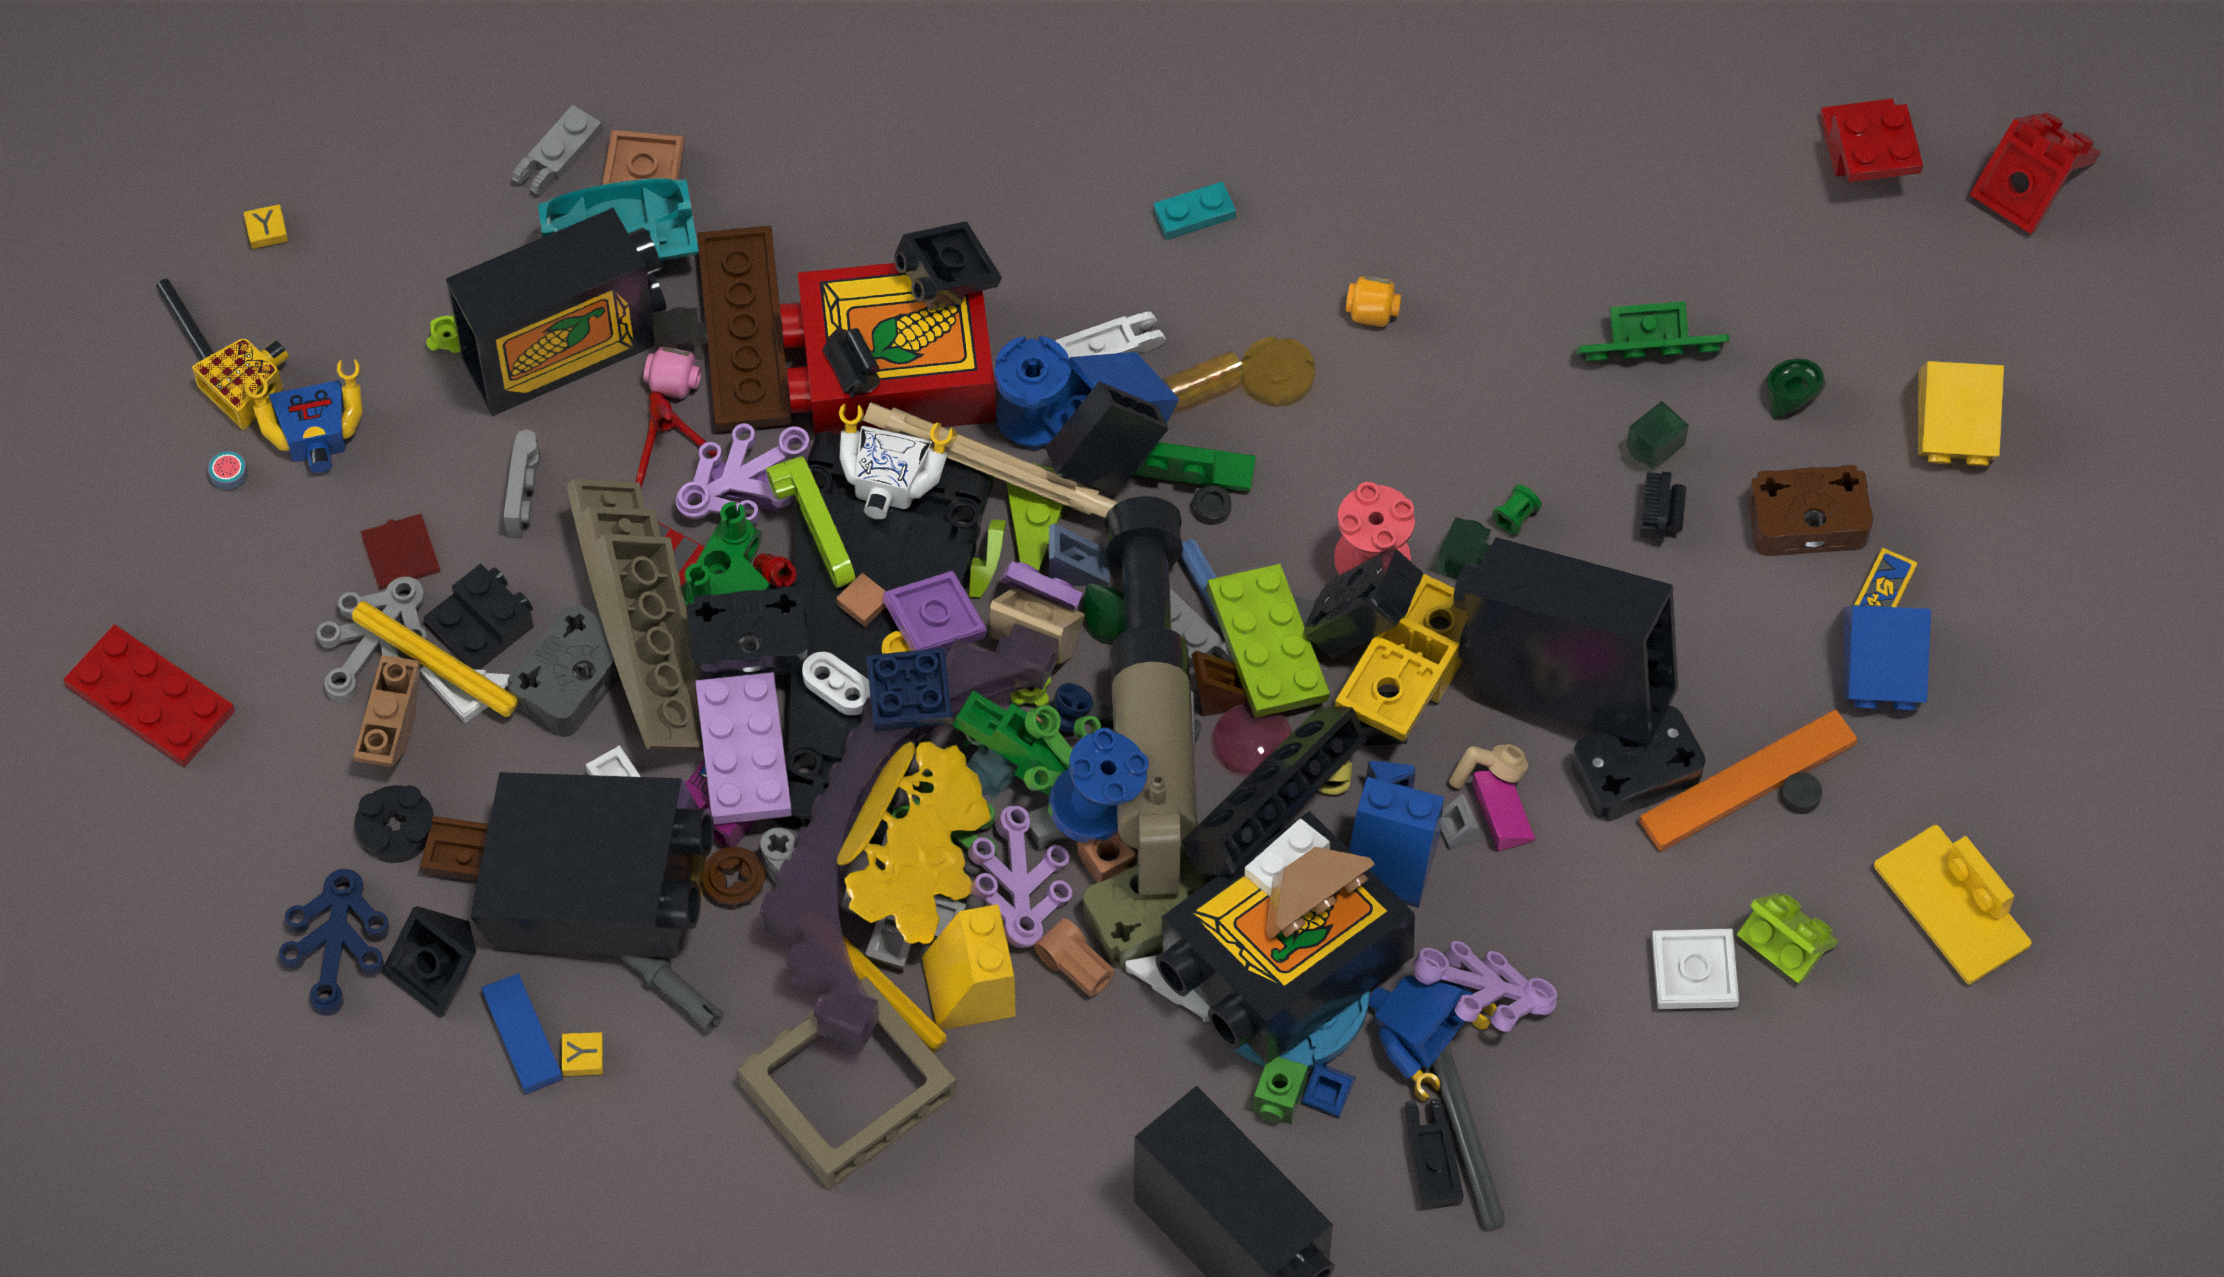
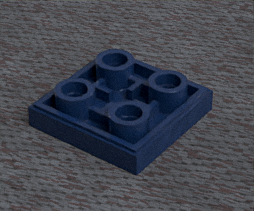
M945 648L866 656L874 731L953 724Z

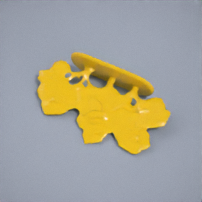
M931 741L921 742L916 748V761L919 765V771L911 776H904L915 753V745L912 742L904 744L890 758L871 789L837 857V863L844 866L851 863L863 850L866 851L869 865L864 870L850 873L844 879L847 893L851 897L849 908L870 923L881 920L888 915L895 916L897 929L903 935L905 942L912 944L917 942L928 944L934 939L940 921L936 910L935 895L942 894L956 901L972 894L971 879L963 870L966 864L961 848L951 843L950 836L952 831H975L991 819L987 801L982 796V785L978 775L966 766L965 754L959 751L957 745L942 749ZM925 769H929L933 773L931 777H926L922 774ZM919 781L929 782L934 785V790L930 793H921L913 789L912 785L914 784L919 787ZM898 787L906 791L910 802L909 811L904 818H895L886 811ZM913 794L920 798V805H916L913 801ZM883 819L888 825L887 844L885 846L870 844L869 841ZM876 858L885 864V870L877 867Z

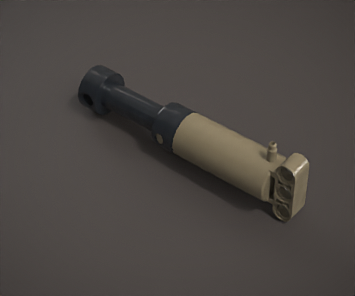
M1148 496L1128 498L1115 504L1107 512L1105 519L1108 536L1106 553L1109 561L1117 568L1122 569L1125 618V632L1114 640L1110 651L1112 659L1114 733H1119L1133 741L1149 760L1147 780L1140 794L1130 802L1117 805V826L1121 839L1130 847L1138 849L1139 895L1179 894L1180 847L1184 846L1182 840L1198 826L1190 668L1188 663L1189 649L1186 640L1178 632L1172 630L1169 567L1173 566L1181 558L1183 552L1180 532L1182 518L1179 509L1171 502L1158 497Z

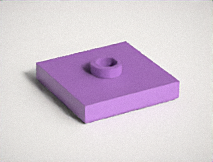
M954 571L884 592L882 600L911 651L945 648L946 651L986 638L988 630Z

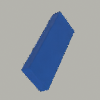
M519 973L481 987L485 1001L524 1093L527 1094L563 1080L559 1066Z

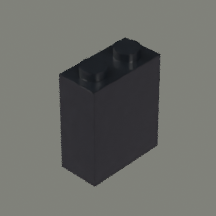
M1099 381L1045 449L1053 463V470L1060 477L1066 480L1072 478L1097 490L1116 495L1169 428L1157 405Z

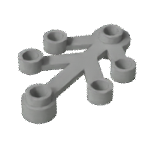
M412 577L394 579L389 583L386 591L362 597L354 592H347L338 600L340 613L345 618L352 619V612L355 607L346 609L344 606L347 603L355 602L358 605L361 601H366L377 609L384 608L382 612L394 620H397L402 614L405 627L427 640L425 630L420 627L416 611L424 600V590L421 583ZM402 591H411L407 596L398 595ZM328 621L320 624L317 628L318 641L325 648H334L341 642L363 637L342 668L332 670L325 678L324 684L327 695L336 703H346L355 697L357 693L355 677L379 644L383 655L401 658L397 648L356 622L338 626L336 623ZM332 631L336 633L332 638L323 637L326 632ZM346 679V682L342 685L333 684L337 680Z

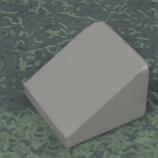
M1048 805L1028 813L1030 818L1028 830L1038 850L1069 838L1054 824L1048 812Z

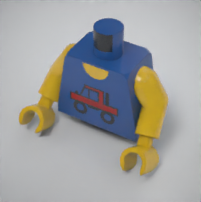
M354 359L355 372L350 376L343 372L342 360L337 364L339 376L345 379L344 386L341 385V380L272 393L269 394L270 401H266L265 394L268 385L263 377L259 376L260 382L263 385V390L260 394L251 393L248 382H245L244 392L255 401L256 405L253 406V410L263 436L279 450L289 451L293 461L308 460L309 468L314 473H323L332 468L331 455L342 453L346 450V439L354 435L362 418L361 387L359 384H356V378L360 375L362 367L356 359Z

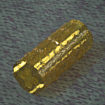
M1231 350L1217 357L1213 356L1212 359L1200 364L1196 363L1195 366L1186 370H1179L1178 373L1164 378L1162 381L1179 398L1175 410H1178L1190 404L1194 405L1195 402L1204 398H1211L1212 395L1223 390L1228 391L1230 387L1244 382L1245 375L1237 355Z

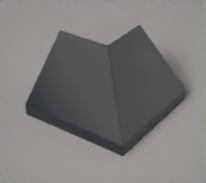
M413 907L381 971L438 1017L445 1016L476 954L470 922L423 907Z

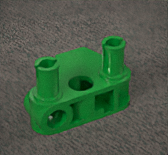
M728 502L723 505L720 511L721 520L697 562L686 569V581L682 586L686 609L687 604L694 603V597L699 595H718L739 591L770 589V584L751 565L759 549L762 532L754 528L750 520L745 518V508L743 505L739 504L738 511L736 507L737 502Z

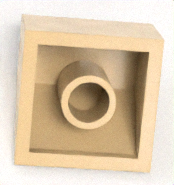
M1013 587L991 602L990 637L1000 640V645L1008 650L1020 652L1023 649L1036 654L1035 659L1044 664H1062L1072 657L1085 614Z

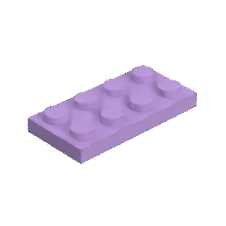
M774 672L696 680L709 801L714 824L791 816V803Z

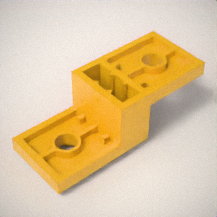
M1423 574L1406 616L1399 621L1397 626L1372 639L1335 700V707H1353L1358 720L1405 742L1429 700L1439 703L1464 661L1459 658V642L1467 622V611L1455 608L1453 602L1455 588ZM1435 617H1443L1451 625L1446 629L1438 630L1433 628L1429 622ZM1389 684L1395 686L1399 693L1394 697L1386 698L1381 696L1377 689L1382 685Z

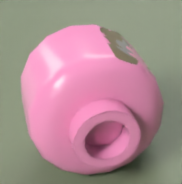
M663 346L658 348L655 353L648 355L643 378L644 382L649 383L652 393L658 392L663 396L683 399L689 394L691 388L697 389L699 387L702 368L696 366V359L692 352Z

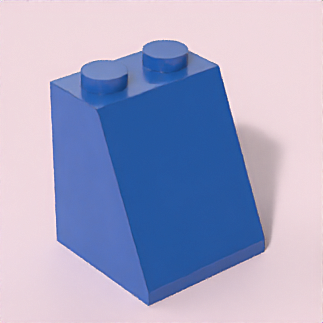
M1137 352L1070 357L1069 359L1071 378L1066 393L1055 403L1045 406L1040 417L1057 434L1099 381L1157 405L1166 424L1179 398Z
M1860 605L1844 607V699L1854 700V707L1877 708L1878 701H1893V709L1917 710V703H1927L1931 609Z
M1367 777L1356 811L1349 850L1354 855L1371 858L1375 865L1370 870L1405 904L1419 908L1440 838L1444 797Z

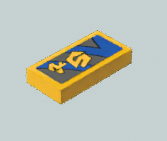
M1882 547L1854 605L1898 607L1918 562Z

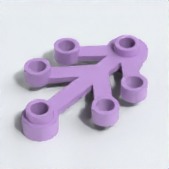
M745 423L737 425L732 431L733 443L723 475L710 484L712 470L721 464L723 454L721 447L717 443H704L699 448L700 461L693 482L683 485L677 493L676 505L679 512L689 519H700L710 512L720 514L724 504L734 502L719 498L729 491L770 499L771 503L777 508L789 506L792 503L793 495L777 500L773 495L769 482L753 478L765 472L766 468L782 463L787 459L790 460L799 456L805 458L811 449L807 432L800 427L785 429L779 436V446L743 465L747 449L752 448L756 443V435L751 425ZM742 433L750 434L747 440L742 441L738 439V436ZM793 444L802 445V448L798 450H789ZM709 451L717 452V455L712 459L704 457ZM695 498L702 500L698 505H689L690 501ZM751 500L737 502V511L739 504L743 505L745 510L751 509L754 511L750 517L745 518L750 520L752 525H755L760 518L757 504Z
M1008 806L997 817L995 827L998 834L1008 840L1010 870L994 855L995 846L989 839L977 838L969 847L968 856L972 862L981 865L988 873H982L977 876L971 884V892L975 898L984 901L988 906L999 904L1001 917L1004 920L1006 940L1014 947L1025 948L1033 946L1042 937L1043 927L1041 922L1056 908L1065 906L1072 897L1070 885L1065 881L1057 880L1047 889L1045 898L1030 910L1029 895L1053 872H1059L1065 867L1069 861V853L1060 845H1052L1043 855L1042 861L1027 874L1024 834L1030 827L1029 814L1020 806ZM1011 817L1015 818L1019 823L1014 822ZM976 847L984 849L987 855L980 854ZM1051 855H1056L1061 863L1054 861ZM998 882L1012 895L1013 906L996 892ZM979 883L986 884L989 891L983 890ZM1054 890L1060 891L1064 898L1056 896ZM1020 923L1025 925L1028 928V930H1024L1020 926Z
M1453 941L1445 955L1433 948H1423L1413 963L1414 976L1424 984L1431 985L1442 979L1480 990L1472 995L1461 996L1454 1010L1457 1016L1467 1022L1475 1021L1482 1008L1502 997L1517 1000L1509 1006L1499 1005L1491 1017L1492 1024L1504 1032H1510L1518 1019L1529 1012L1536 1015H1548L1553 1012L1557 1005V991L1552 984L1541 978H1532L1528 981L1508 963L1501 953L1496 951H1489L1483 961H1481L1472 953L1468 945L1460 941ZM1449 963H1450L1451 965L1455 966V967H1458V968H1463V967L1466 966V967L1469 968L1472 972H1468V971H1464V970L1457 969V968H1454V967H1450V966H1449ZM1503 976L1508 982H1504L1500 977Z

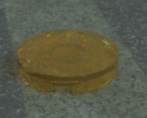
M1276 336L1266 337L1253 343L1244 353L1240 367L1241 383L1248 395L1261 404L1272 407L1292 405L1301 401L1312 389L1315 380L1314 358L1307 347L1295 339L1286 337V340L1276 339Z

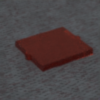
M422 514L397 521L389 519L387 524L360 531L379 590L386 589L390 582L399 577L419 579L441 572Z

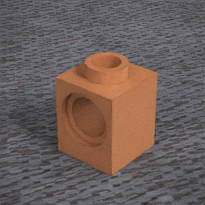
M1119 832L1104 841H1101V839H1089L1088 843L1077 841V855L1096 883L1107 880L1136 866V854L1121 839ZM1104 854H1113L1117 858L1113 861H1104L1100 857Z

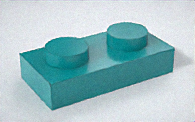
M1223 181L1153 203L1154 214L1166 240L1236 218V209Z

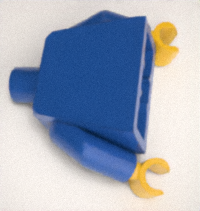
M1408 975L1403 977L1392 992L1382 987L1376 988L1369 998V1007L1376 1011L1374 1018L1380 1029L1378 1039L1387 1057L1406 1079L1411 1077L1415 1081V1096L1419 1100L1427 1102L1429 1096L1421 1088L1420 1084L1429 1083L1438 1092L1440 1081L1436 1075L1423 1073L1420 1068L1423 1066L1429 1069L1466 1022L1457 1016L1454 1009L1461 996L1474 993L1463 985L1441 979L1434 984L1427 985L1417 980L1415 976ZM1493 1002L1482 1008L1481 1011L1486 1012L1492 1017L1497 1009L1496 1004ZM1481 1013L1472 1022L1476 1028L1481 1030L1487 1029L1491 1023Z

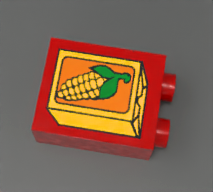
M895 263L797 273L800 302L780 304L784 349L805 347L807 366L787 368L791 414L812 412L815 435L819 432H831L841 435V431L845 430V423L839 416V411L843 404H846L845 417L849 421L857 418L858 405L863 409L865 416L868 406L872 402L890 410L894 407L933 424L942 423V427L996 422L995 380L983 290L966 294L962 304L930 311L924 301L918 302L914 298L912 281L907 273L898 272ZM858 328L861 331L879 366L877 374L880 378V384L872 392H865L853 398L849 397V394L844 393L838 381L839 378H837L833 367H831L829 360L826 358L827 356L824 355L825 352L822 351L824 345L828 342V337L836 329L850 331ZM863 419L857 424L856 431L860 432L862 426L884 430L881 427L863 421Z

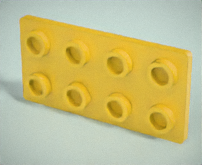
M1933 825L1875 861V870L1968 985L1973 984L2030 948L2032 941L2009 914L2015 895L1967 836L1952 843L1938 825Z

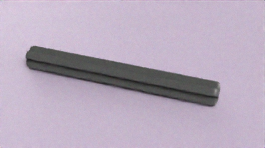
M1447 1045L1431 1066L1434 1075L1440 1081L1439 1091L1483 1228L1486 1230L1497 1229L1504 1225L1505 1216L1450 1046Z

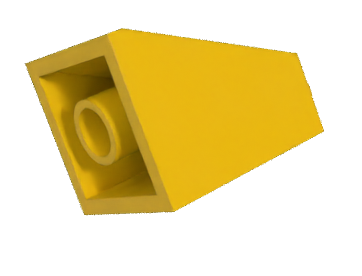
M1927 361L1918 370V456H1927L1928 463L1950 464L1951 458L1966 459V465L1989 466V460H1996L1999 457L2004 365Z
M999 904L959 911L922 956L935 1024L941 1030L1016 1017L1014 972Z

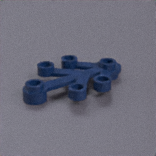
M339 869L332 872L324 882V892L304 907L295 905L290 907L285 913V920L289 930L301 933L309 928L311 920L332 907L331 916L328 921L298 943L289 941L284 943L279 949V957L283 966L295 969L303 964L304 959L326 943L320 982L316 983L310 991L312 1007L316 1013L322 1016L336 1014L344 1003L341 988L337 984L343 943L359 960L360 968L364 973L369 975L377 974L384 966L380 950L375 947H369L347 922L350 907L364 922L366 932L370 937L375 939L382 938L387 935L390 929L387 916L383 912L374 911L362 897L364 891L362 878L358 873L350 869ZM342 883L350 884L345 890H338L336 888ZM296 915L305 917L300 923L291 922L292 918ZM374 921H382L384 923L379 929L370 927ZM290 951H297L299 953L294 959L285 958L286 954ZM369 957L378 958V961L373 965L364 963ZM323 991L333 992L329 998L323 999L319 997V994Z

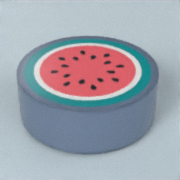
M221 451L215 454L208 463L210 480L219 489L232 490L238 488L247 478L246 462L242 455L235 451Z

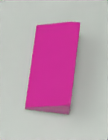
M1491 771L1473 773L1472 786L1497 852L1534 842L1533 831L1514 783L1500 779Z

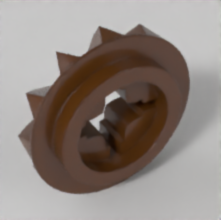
M727 847L715 852L708 858L702 870V882L707 895L714 898L719 905L726 903L731 904L735 908L739 903L746 901L751 903L754 896L758 892H762L766 878L765 868L761 859L754 852L742 847ZM741 867L740 875L741 880L744 882L735 881L732 886L730 885L727 888L728 882L725 875H733Z

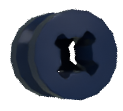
M1065 683L1059 686L1054 700L1049 704L1059 713L1061 720L1059 730L1073 733L1076 720L1085 717L1090 712L1093 699L1086 689L1077 684Z

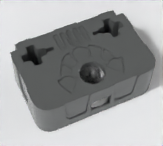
M577 604L573 609L567 606L562 610L555 622L530 649L528 655L512 671L507 680L510 693L518 699L517 711L556 735L568 737L579 729L620 676L601 618Z

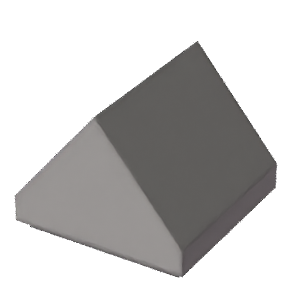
M1460 794L1443 808L1441 830L1449 849H1455L1482 840L1479 827L1463 794Z

